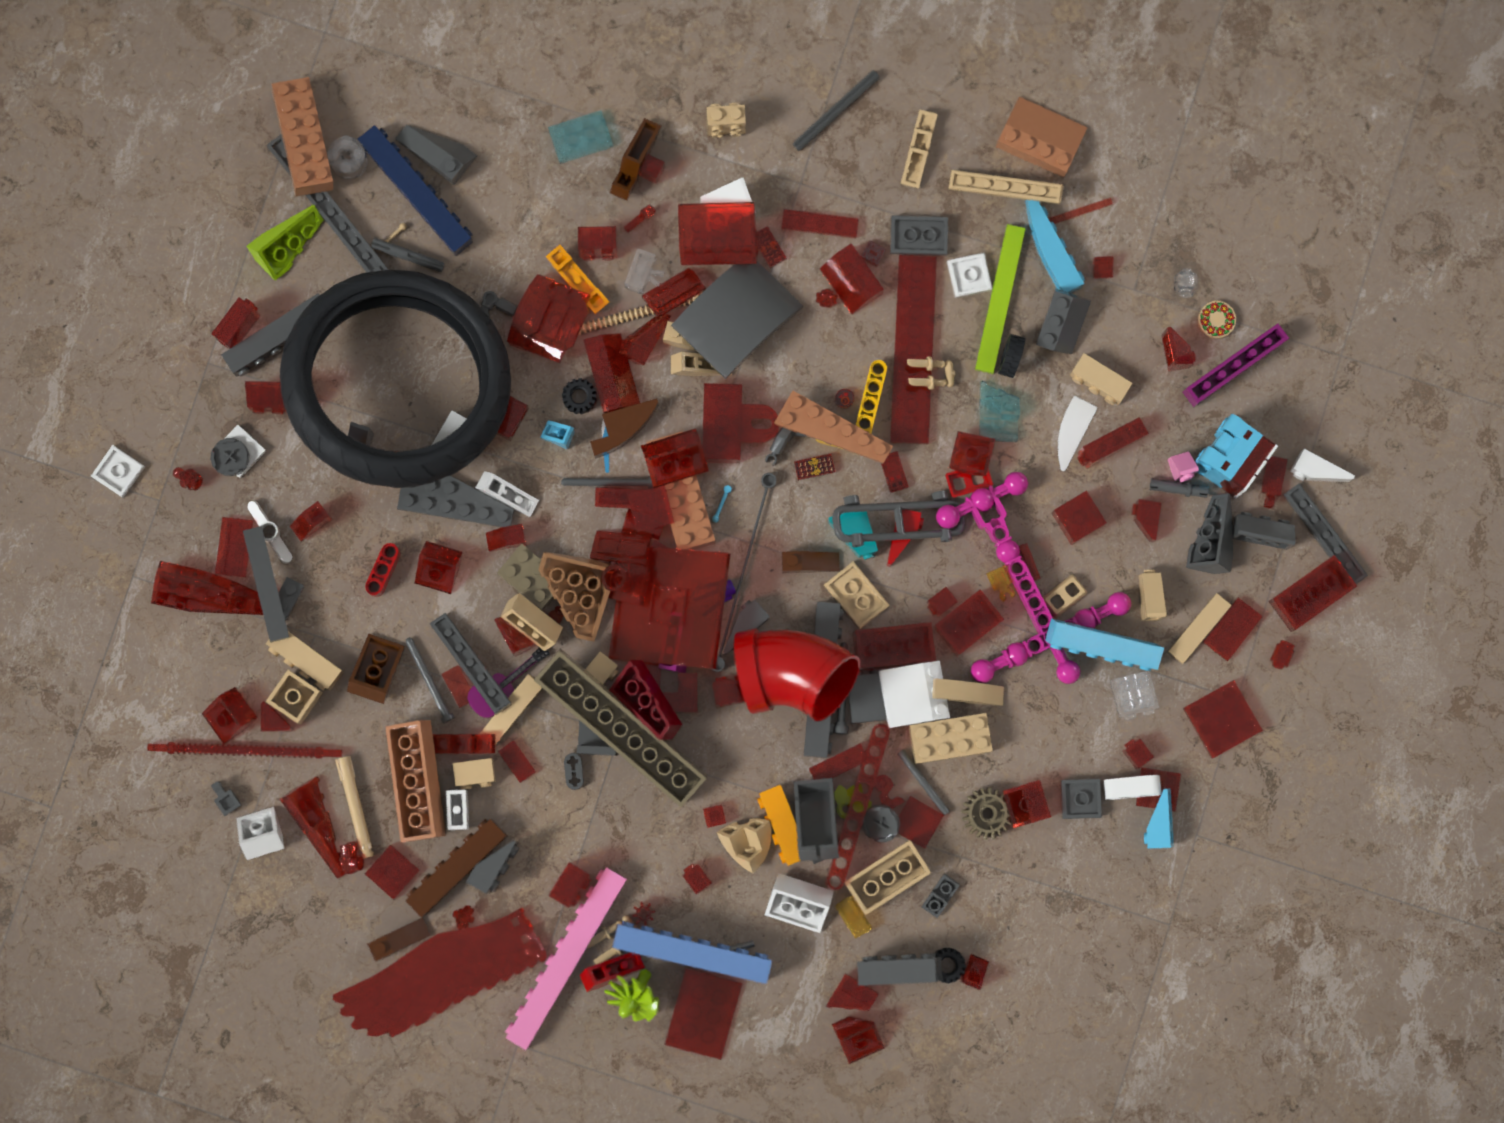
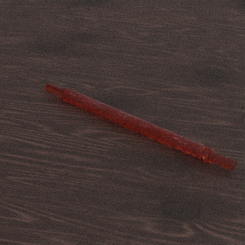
M175 742L148 744L147 746L148 751L167 752L168 754H174L175 752L177 754H180V752L185 754L188 752L189 755L191 752L194 755L197 753L199 755H202V753L205 755L216 753L217 756L219 753L222 756L226 753L227 756L230 754L233 756L236 754L238 756L249 754L251 757L254 754L255 757L258 755L260 757H263V755H266V757L269 755L271 757H274V755L280 757L282 755L284 758L287 755L288 758L291 756L294 758L296 756H299V758L310 756L311 759L313 756L316 759H322L323 757H342L343 750L323 749V747H316V749L311 747L308 749L307 746L305 749H302V746L299 748L296 746L294 748H291V746L288 748L277 746L275 748L274 745L271 748L268 745L266 747L263 745L260 747L258 745H255V747L244 745L242 747L241 744L236 747L235 744L233 746H230V744L227 746L216 744L214 746L212 743L208 746L207 743L205 745L202 743L199 745L197 743H194V745L183 743L181 745L180 742L177 744Z

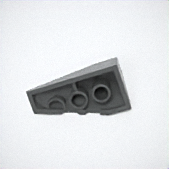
M406 125L395 138L396 141L453 185L478 157L461 143L410 125Z
M1227 493L1212 496L1204 514L1205 520L1201 528H1198L1196 532L1198 536L1195 543L1191 544L1189 548L1186 568L1211 574L1231 572L1233 561L1231 494Z

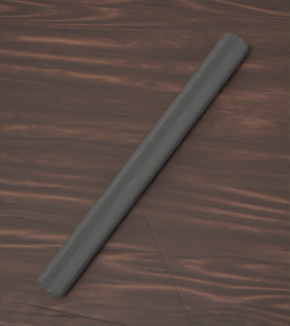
M872 70L798 137L793 142V146L798 151L804 148L879 79L878 73Z

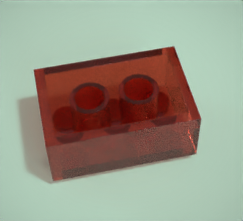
M980 589L935 624L934 628L958 657L1000 624L1004 618Z

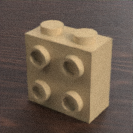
M730 103L729 106L712 104L710 107H707L708 136L720 138L723 135L731 134L732 137H738L745 134V105Z

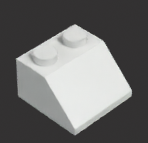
M274 807L237 818L239 844L247 860L284 849L283 835Z

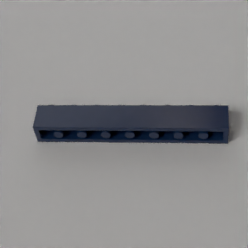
M375 125L357 139L359 144L455 256L460 254L473 243L471 231L466 226L463 228L459 224L461 221L454 212L451 214L447 210L449 207L442 198L438 199L434 195L437 193L430 184L426 185L422 181L425 179L418 170L414 171L410 167L412 165L411 161L406 156L402 157L398 153L400 151L399 147L394 142L390 143L386 139L388 137L387 133L382 128L378 129Z

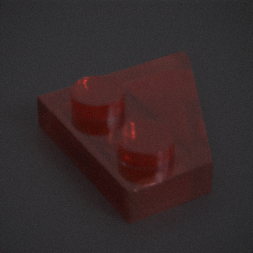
M845 973L826 1007L869 1011L879 993L866 985L858 986V980Z

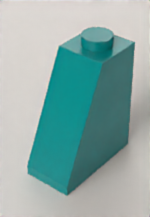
M847 512L840 515L841 529L844 534H873L867 512ZM831 516L828 517V523L833 528V521ZM875 541L864 542V546L852 547V543L845 542L858 558L863 557L864 560L874 558V554L878 552Z

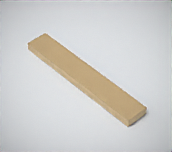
M952 170L949 190L1061 204L1064 187L1062 184Z

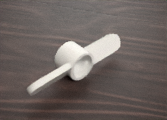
M257 501L249 502L248 510L259 527L262 526L264 530L266 526L272 525L276 529L275 535L272 538H265V541L271 544L283 563H290L292 555L280 537L279 527L269 521Z

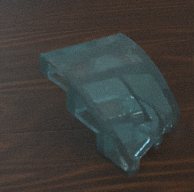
M981 381L979 441L1017 442L1018 419L1020 417L1019 398L1012 394H1007L1002 389H995L987 385L985 381Z

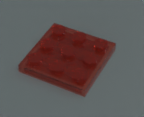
M1234 680L1183 708L1211 759L1263 731Z

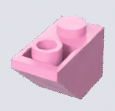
M1189 451L1171 456L1168 459L1174 481L1180 480L1181 483L1189 481L1199 471Z

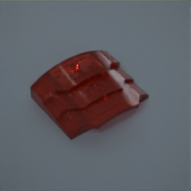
M537 274L518 305L509 330L507 342L513 347L561 363L565 352L574 347L580 329L589 314L587 303L591 295L556 282L554 279Z

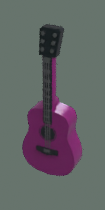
M539 647L527 661L507 677L501 673H496L492 677L507 698H509L514 692L511 683L536 662H540L549 656L550 653L548 650L544 651ZM473 686L469 690L467 697L469 705L480 717L485 719L492 718L495 715L475 686Z

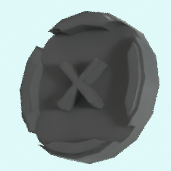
M225 438L216 443L211 451L210 460L218 473L224 476H236L247 468L250 454L247 447L241 441L235 438Z
M883 804L869 807L861 821L862 829L866 836L875 839L879 843L892 840L900 828V820L896 812Z

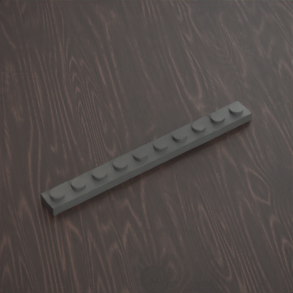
M280 134L266 146L291 177L282 134ZM327 191L305 195L315 205L320 215L365 272L388 270Z

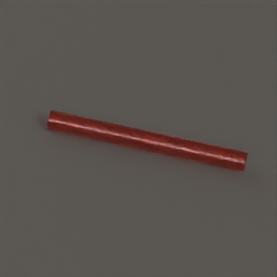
M1107 198L1048 219L1056 224L1113 205L1112 199Z

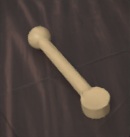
M401 223L399 228L385 241L390 242L399 232L405 230L407 225Z

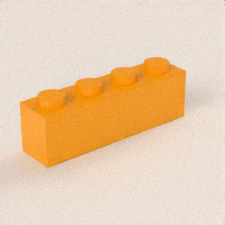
M781 785L759 793L760 797L757 798L761 809L765 808L767 816H764V819L770 821L774 834L771 835L775 846L779 844L782 851L778 853L781 862L789 866L800 861L797 827Z

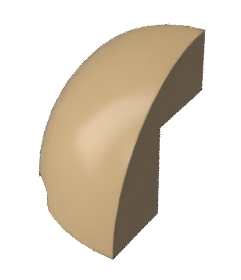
M749 819L748 823L742 825L734 822L719 830L717 835L731 857L743 868L754 873L761 866L768 853L771 843L770 821L765 819Z

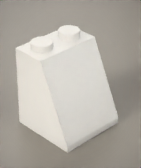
M744 178L733 181L700 197L699 210L701 215L705 214L707 221H704L708 232L711 231L713 236L756 221V211Z

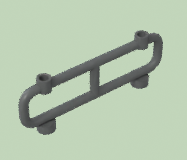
M947 491L932 493V501L860 504L858 495H850L843 498L844 505L838 506L832 515L836 537L842 542L852 543V547L864 546V542L924 538H940L941 542L952 541V537L959 536L965 529V518L962 516L956 529L945 528L941 530L905 532L902 510L940 508L944 505L956 507L960 505L955 500H948ZM894 510L897 532L855 533L852 535H846L842 532L840 515L842 513Z

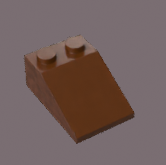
M368 634L349 679L347 692L384 704L405 646Z

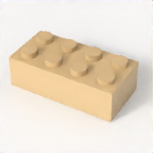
M986 713L908 726L914 764L993 752Z
M908 840L844 881V884L863 914L867 915L931 874L911 840Z

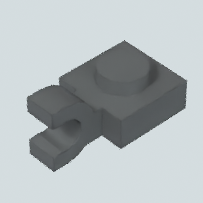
M220 781L211 785L218 796L214 802L224 816L241 806L233 791L230 789L226 792Z

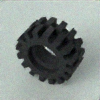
M578 378V380L572 379L571 382L566 383V387L564 386L562 398L565 407L570 412L584 414V412L588 413L591 408H594L597 394L592 383H589L586 379L582 380V378ZM581 389L586 392L587 398L583 403L573 401L572 394L575 390Z
M942 948L936 951L935 955L936 957H941V961L944 958H951L955 962V969L951 973H944L942 971L941 982L954 983L961 979L966 967L962 954L953 948Z

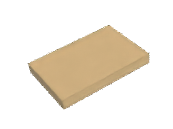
M854 561L824 584V587L840 604L841 608L844 609L859 630L890 606Z

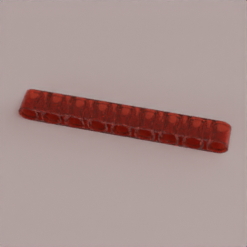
M880 723L874 726L868 738L838 837L839 857L845 860L844 868H838L836 866L837 858L832 859L825 880L826 887L832 891L841 889L846 880L890 735V730L885 724ZM876 728L884 730L885 736L883 738L876 736ZM872 746L879 749V755L876 757L870 754ZM865 765L873 767L874 772L872 775H867L864 772ZM860 783L868 786L867 793L863 794L859 791L858 786ZM854 802L862 804L861 812L854 811ZM849 820L856 822L857 828L855 831L847 828ZM843 839H848L851 842L850 849L846 850L842 847L841 842ZM832 876L839 878L840 884L838 887H833L830 884Z

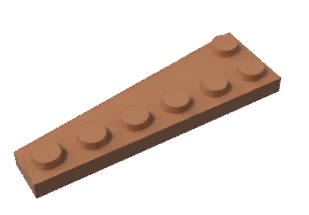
M795 391L791 392L774 422L775 425L807 435V437L818 439L829 445L843 448V450L856 453L884 464L893 448L887 442Z

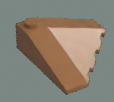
M544 552L538 570L541 576L545 577L549 585L547 587L554 599L558 600L561 606L560 610L566 621H569L572 625L575 637L594 642L617 570L610 563L594 559Z

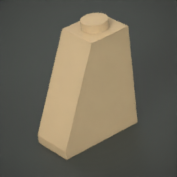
M1144 570V573L1139 575L1141 621H1159L1167 617L1161 573H1156L1155 570Z

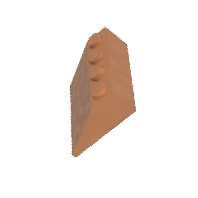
M1019 96L996 147L1064 178L1088 127Z

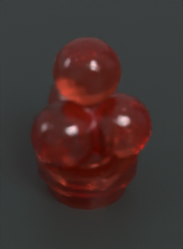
M176 467L173 470V476L180 480L179 484L182 488L197 491L201 487L203 478L194 469L183 470L180 467Z

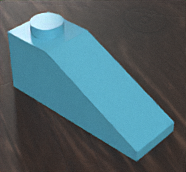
M1171 788L1163 790L1148 824L1147 832H1144V843L1147 844L1148 848L1174 847Z

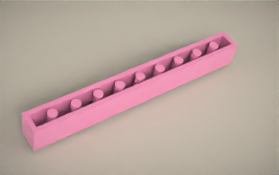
M607 867L605 870L601 869L596 877L598 882L595 887L591 886L588 890L586 903H581L575 912L578 914L576 920H571L565 929L568 931L566 937H561L555 946L558 948L556 954H551L545 964L548 965L546 971H541L535 981L538 982L536 988L529 990L525 997L528 999L525 1006L521 1005L515 1014L518 1017L515 1023L511 1022L505 1031L508 1034L506 1039L525 1050L528 1049L627 880Z

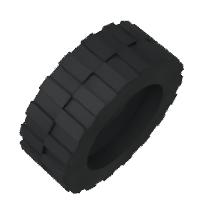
M1014 334L1009 335L1001 357L998 374L1014 378L1022 357L1026 338Z

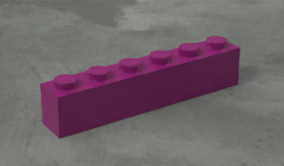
M1277 323L1187 387L1183 394L1191 405L1195 407L1280 347L1289 337Z

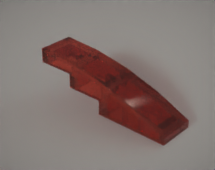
M433 734L435 754H495L496 734Z

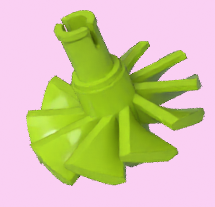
M642 969L637 979L631 978L632 983L630 985L620 976L616 978L623 986L609 981L608 984L616 991L605 989L604 993L618 998V1000H607V1003L619 1006V1016L628 1018L632 1015L633 1021L643 1019L650 1021L657 1014L659 998L653 997L651 988L649 986L646 987L652 977L651 973L646 969Z

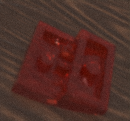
M1141 767L1140 776L1160 775L1161 793L1164 789L1171 788L1172 812H1176L1181 773ZM1161 795L1137 797L1136 806L1155 809Z

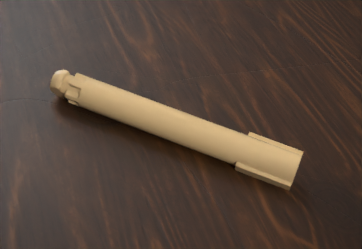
M342 757L336 759L335 762L340 781H342L360 852L362 851V857L365 859L373 856V851H371L372 844L355 782L356 776L351 757Z

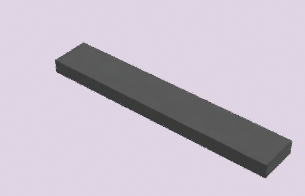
M1300 483L1283 494L1351 587L1368 576Z
M262 526L243 530L270 643L288 639L289 634Z
M444 613L432 621L430 626L494 714L497 715L510 706V700L448 615Z

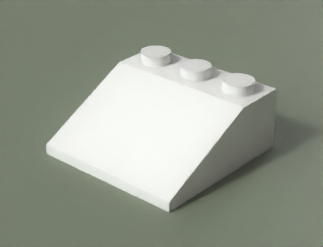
M940 661L879 671L889 728L950 718L947 700L932 699L933 679H943Z

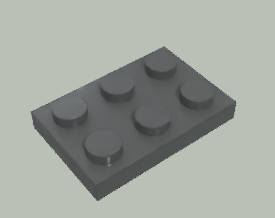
M891 216L890 254L947 256L948 217Z

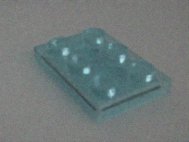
M602 110L548 127L560 164L613 147Z

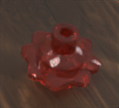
M830 289L821 290V292L816 293L817 298L815 301L821 307L831 308L832 305L837 304L836 299L838 296Z

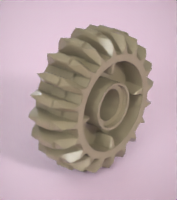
M988 787L987 793H985L984 788H980V795L976 790L973 791L975 798L968 795L967 799L970 801V804L963 802V805L968 807V809L961 810V813H967V817H962V821H969V823L964 825L965 828L972 826L973 828L969 833L973 834L975 830L978 831L976 834L977 838L983 833L984 840H987L988 834H990L991 839H995V832L1001 837L1002 832L1000 829L1007 832L1008 828L1004 825H1012V822L1007 820V818L1014 817V814H1008L1009 810H1013V806H1006V804L1010 803V799L1003 801L1002 799L1006 794L1002 793L1000 797L997 796L999 793L998 789L991 794V787ZM985 808H989L992 811L990 819H986L982 815Z

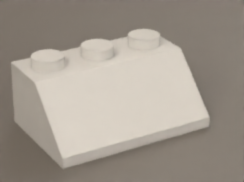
M778 873L765 915L820 933L834 891Z

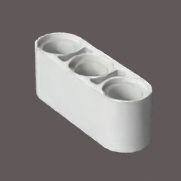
M1160 775L1104 780L1105 800L1149 797L1162 794Z

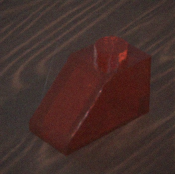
M1138 499L1136 504L1133 503L1131 515H1134L1133 521L1149 542H1155L1162 503Z
M522 524L506 526L486 532L489 552L515 548L521 544L527 545Z

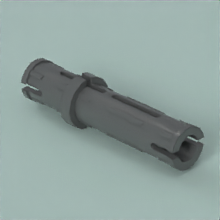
M1151 478L1149 490L1183 494L1185 497L1198 496L1207 498L1209 486L1195 485L1192 482L1180 483Z

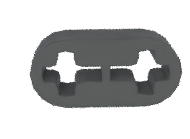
M570 753L564 759L566 784L570 789L577 790L584 783L582 760L578 754ZM572 756L578 760V763L575 764V770H572L571 764L567 763L571 760ZM572 773H576V778L580 779L576 787L569 783V780L573 779Z

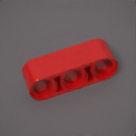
M387 543L382 547L368 577L365 589L373 597H379L384 593L398 563L401 553L395 544ZM389 548H394L396 550V553L393 557L386 556V552ZM383 565L387 566V573L380 575L378 569ZM373 583H379L380 585L377 592H371L370 590Z

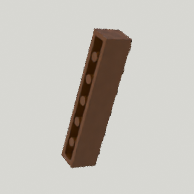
M486 819L477 826L479 830L474 835L471 832L463 840L465 843L460 848L456 846L449 853L451 857L446 862L442 860L436 865V871L432 875L428 873L420 881L422 885L418 889L414 887L407 893L408 898L405 901L421 918L433 909L474 869L475 865L487 857L507 837V834L492 819L488 821Z

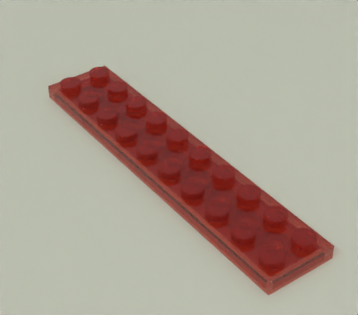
M899 255L890 443L929 444L931 390L928 389V386H913L909 384L908 378H927L932 376V371H927L926 367H911L907 364V359L926 360V357H932L937 257Z

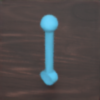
M729 485L724 487L721 502L716 514L712 516V521L715 523L719 521L718 516L728 493L731 492V486Z

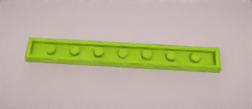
M1009 224L1006 226L976 361V371L989 374L994 373L1026 228Z

